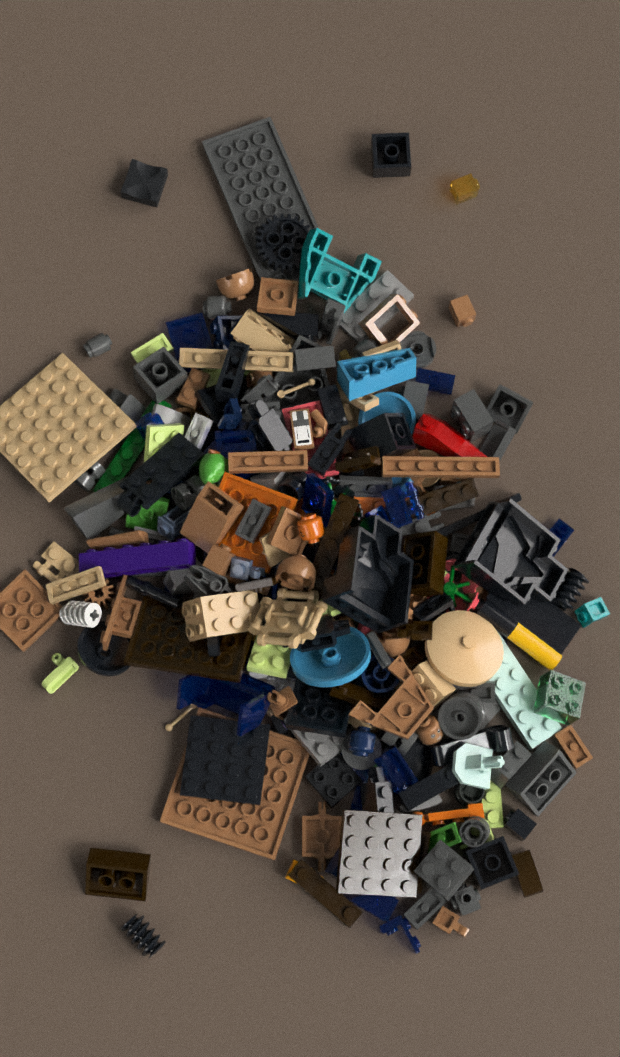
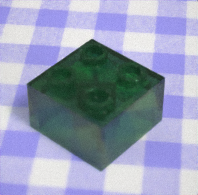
M549 670L540 676L533 713L569 726L580 719L586 683Z

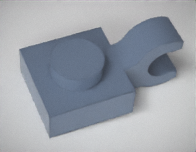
M238 556L232 557L230 577L249 581L251 578L260 579V576H265V568L253 566V560Z

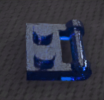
M249 427L247 430L215 431L217 451L228 459V453L257 452L255 436ZM249 437L250 441L222 445V440Z

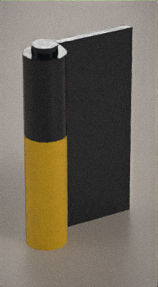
M489 592L484 601L481 599L475 607L477 610L476 614L489 621L499 633L549 671H552L560 662L561 654L582 626L553 603H539L532 596L525 605H513L496 592Z

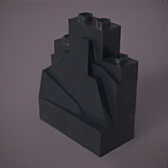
M511 498L488 503L453 564L467 578L490 593L496 592L513 605H525L531 596L539 603L551 602L556 597V591L560 584L564 582L568 571L564 565L552 556L558 549L557 546L560 539Z
M376 514L362 519L360 526L345 531L343 543L340 544L337 569L332 577L324 581L322 601L378 634L407 624L414 560L400 552L403 531Z

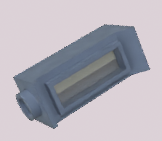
M176 506L163 516H158L157 531L172 541L181 534L182 522L187 518L188 511L192 506L186 510H181Z

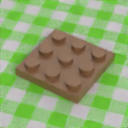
M24 570L0 593V629L25 652L60 618V610L63 606L60 603L51 604L47 590Z

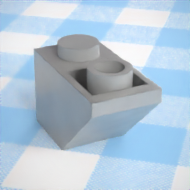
M196 557V566L203 567L202 563ZM189 569L167 572L163 583L169 593L178 596L192 592L183 578L186 573L197 579L199 578Z

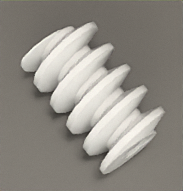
M72 600L60 610V618L67 625L93 628L98 625L102 617L101 607L97 603Z

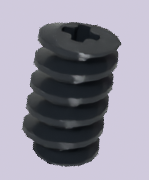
M569 568L564 582L560 584L558 591H556V597L551 601L562 611L573 609L570 602L577 603L574 596L581 597L578 589L585 590L582 583H589V580L581 572L573 568Z
M136 914L121 927V930H128L126 936H134L131 941L132 944L139 942L137 949L145 948L142 955L147 956L150 954L148 958L150 959L164 946L166 941L158 942L160 934L153 936L155 928L148 930L149 921L142 923L144 915L137 917Z

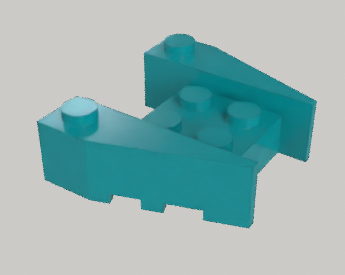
M319 228L311 229L302 246L297 298H307L311 291L327 300L331 299L345 305V313L353 301L375 279L382 261L364 253L357 256L352 267L326 254L333 238L332 235Z

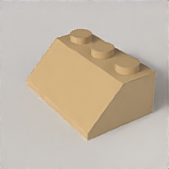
M250 308L230 333L237 342L250 345V351L289 352L295 343V340Z

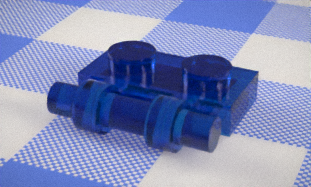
M412 480L405 482L407 490L402 492L400 485L381 491L391 523L397 528L413 523L411 515L414 513L417 520L425 518L423 513L424 507L419 502L418 490L414 487ZM410 497L413 507L408 508L404 498Z

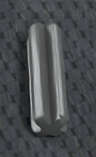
M367 633L365 636L382 669L388 668L392 661L376 633Z

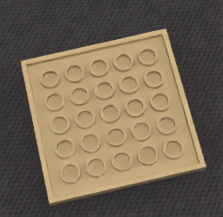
M62 353L0 406V453L50 503L137 426Z

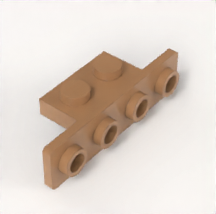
M123 575L122 581L119 580L117 583L116 592L118 594L117 597H113L111 602L112 613L107 615L105 622L107 628L106 631L101 633L100 643L103 644V650L105 651L108 649L112 635L131 639L142 601L124 597L127 589L128 575Z

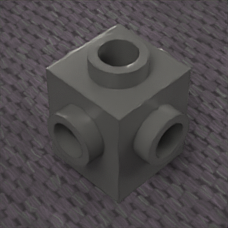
M466 883L462 884L452 896L453 898H450L453 909H458L460 917L481 909L479 891L477 888L473 889L472 885L467 887ZM463 896L468 898V902H464Z

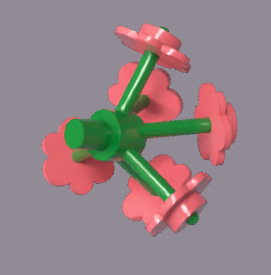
M456 559L446 560L445 568L450 571V574L447 573L444 577L443 591L453 599L455 611L465 609L469 611L471 608L474 610L480 600L478 599L479 592H476V588L479 585L464 574H462L460 584H455L454 571H459L453 566ZM463 587L462 589L465 594H473L475 592L476 594H474V596L471 599L466 595L462 594L461 592H459L458 588ZM463 599L469 602L468 606L463 602Z

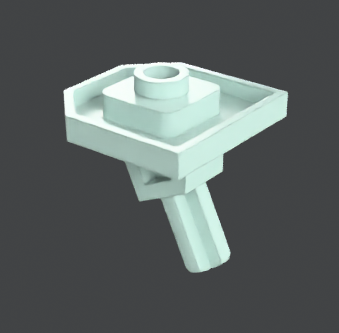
M465 743L454 751L452 772L460 784L488 790L490 789L491 769L501 768L505 763L503 757L500 755L492 756L493 749Z

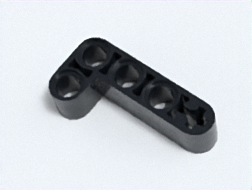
M495 725L478 730L469 739H448L430 746L434 765L438 767L453 763L454 751L465 743L493 749L497 752L513 749L514 743L510 727Z

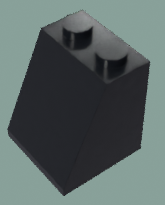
M383 413L350 429L352 433L349 436V442L353 446L354 451L377 446L379 447L381 462L382 456H399L417 449L404 413Z

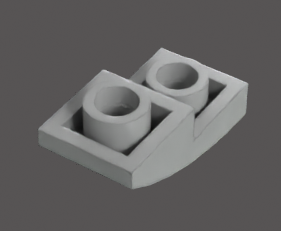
M154 404L150 422L154 425L181 423L184 425L183 436H185L190 423V417L168 407Z
M438 794L408 812L401 801L402 806L398 809L404 813L423 811L441 804L442 799Z

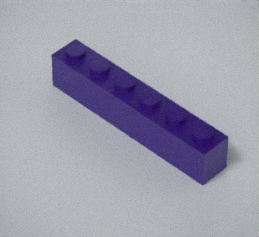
M185 538L177 539V542L171 543L170 541H159L158 544L154 545L151 543H141L137 547L123 545L120 549L106 547L103 551L89 549L86 550V553H79V573L100 566L102 567L104 578L190 569L192 565H196V545Z

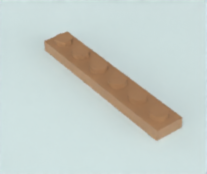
M382 456V477L499 478L500 476L499 457Z

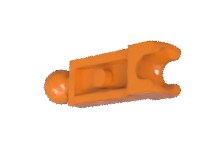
M482 803L468 804L466 809L423 814L420 811L412 813L423 815L422 826L425 822H432L433 826L445 824L444 820L451 819L452 822L456 823L465 822L464 818L471 816L484 818Z

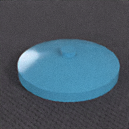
M350 627L351 633L337 637V644L334 647L300 652L297 648L292 649L290 653L292 670L299 680L315 687H335L348 683L361 675L370 662L371 650L368 639L361 631Z

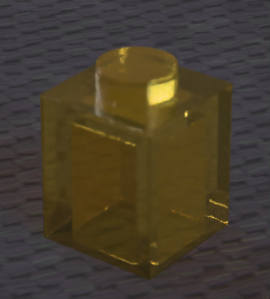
M470 173L451 181L449 190L458 205L477 197L480 185L478 180L474 179Z

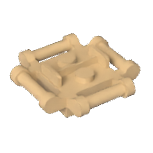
M279 588L276 600H272L269 597L262 598L257 616L248 628L251 634L258 635L257 644L259 646L270 644L296 649L299 644H304L306 639L313 640L315 638L316 628L328 605L323 601H318L319 593L316 590L302 592ZM287 598H288V599H302V600H308V601H307V602H295V601H286V600H287ZM265 617V626H261L263 619Z

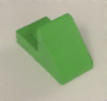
M456 822L431 831L429 852L439 840H442L449 847L462 842Z

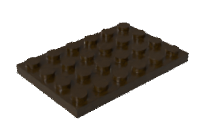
M143 597L124 659L125 665L240 683L253 634L248 631L219 636L220 656L209 657L207 638L190 642L186 635V622L182 614L183 603L176 610L151 597ZM183 598V602L192 600L190 598Z

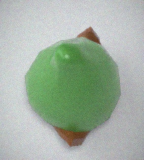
M209 449L208 453L202 457L198 470L202 483L206 485L209 481L216 484L221 482L225 472L229 473L228 459L221 455L219 451Z

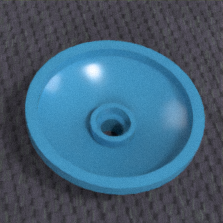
M381 392L375 394L374 396L379 398V405L366 412L360 410L358 417L359 425L383 413H404L411 434L414 432L416 425L415 411L411 403L398 393Z

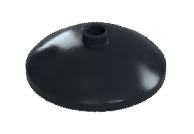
M100 621L93 628L86 627L78 638L77 652L81 662L90 671L101 676H117L131 667L124 663L130 643L129 638L112 635L108 649L105 651L103 650V644L100 643L102 631H106V621Z

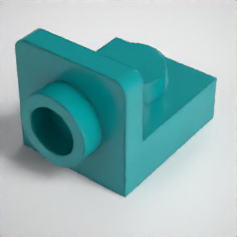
M601 597L583 604L574 611L583 628L610 615Z

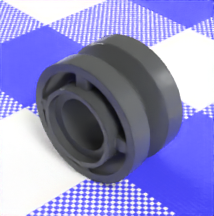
M471 816L461 825L460 838L469 847H479L488 839L490 826L484 818ZM476 827L479 830L480 835H472L470 832V828Z

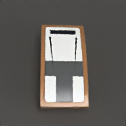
M309 409L289 411L294 450L314 449Z

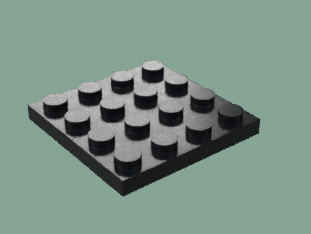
M191 715L180 796L260 806L270 725Z

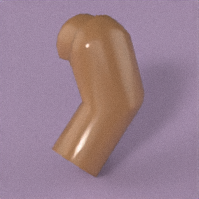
M315 409L310 414L316 422L312 434L316 438H322L326 434L328 423L322 414Z

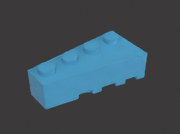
M410 348L337 361V381L349 401L416 377V356Z

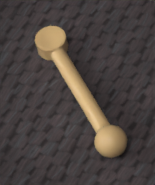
M309 379L308 382L288 390H279L277 396L278 398H284L288 393L306 386H313L315 380Z
M192 701L191 706L171 724H167L165 729L172 731L175 724L191 710L198 708V702Z

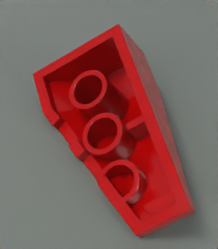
M423 414L414 428L413 440L415 443L444 457H487L449 423L432 414Z

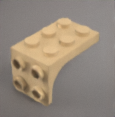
M253 590L204 596L183 602L182 614L185 617V632L189 641L248 632L250 624L254 622L260 609L257 592L253 593Z

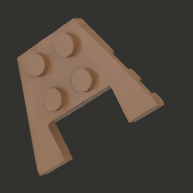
M398 655L387 670L403 682V684L378 713H375L360 700L349 713V716L408 740L432 712L434 707L415 680L402 656Z

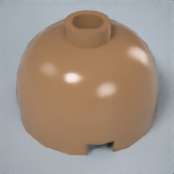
M250 268L218 279L216 284L220 293L226 298H236V301L247 298L246 294L252 291L254 276Z
M296 554L295 556L285 558L279 564L275 580H281L282 586L292 590L303 591V587H309V591L315 586L316 569L306 556Z
M395 628L379 634L376 633L389 657L395 658L404 653L409 646L410 636L399 638L398 630Z

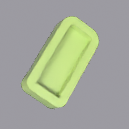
M60 653L53 654L52 661L58 667L42 682V686L48 693H54L79 669V666L71 657L64 659Z

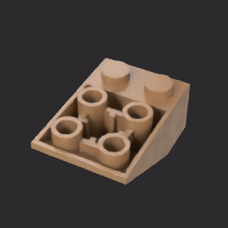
M208 481L197 496L180 533L208 554L213 544L219 545L245 509V506Z

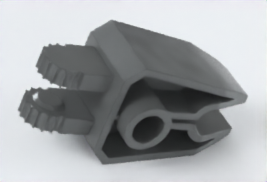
M196 565L190 567L189 570L199 579L188 573L183 577L189 588L199 597L235 592L227 586L228 581L226 577L205 567Z

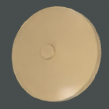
M456 610L439 616L433 622L432 640H425V653L429 664L441 678L454 685L473 687L484 684L496 674L503 660V644L497 630L489 621L476 613Z

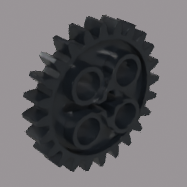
M281 213L279 219L276 215H273L272 220L267 218L266 224L262 223L261 229L257 231L259 236H256L255 239L258 242L255 249H260L257 255H263L261 261H268L267 267L274 265V271L278 267L281 268V273L285 269L291 273L292 268L296 272L299 271L302 248L297 247L295 243H300L303 246L310 224L304 226L305 220L297 221V215L294 219H291L290 213L287 218H284L283 213ZM283 229H289L291 233H285ZM269 239H274L277 243L273 244L269 242ZM285 253L288 255V258H284L280 254Z

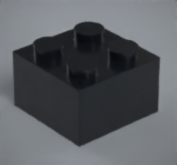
M409 133L372 134L373 178L410 176L412 166Z
M504 836L464 852L467 862L474 868L472 875L479 891L519 875Z

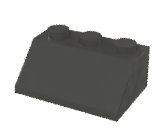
M544 741L505 785L523 805L538 817L577 772L558 748Z

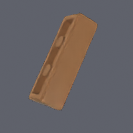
M140 530L87 540L89 547L98 551H103L106 547L120 549L123 545L137 547L141 543H149L148 533Z

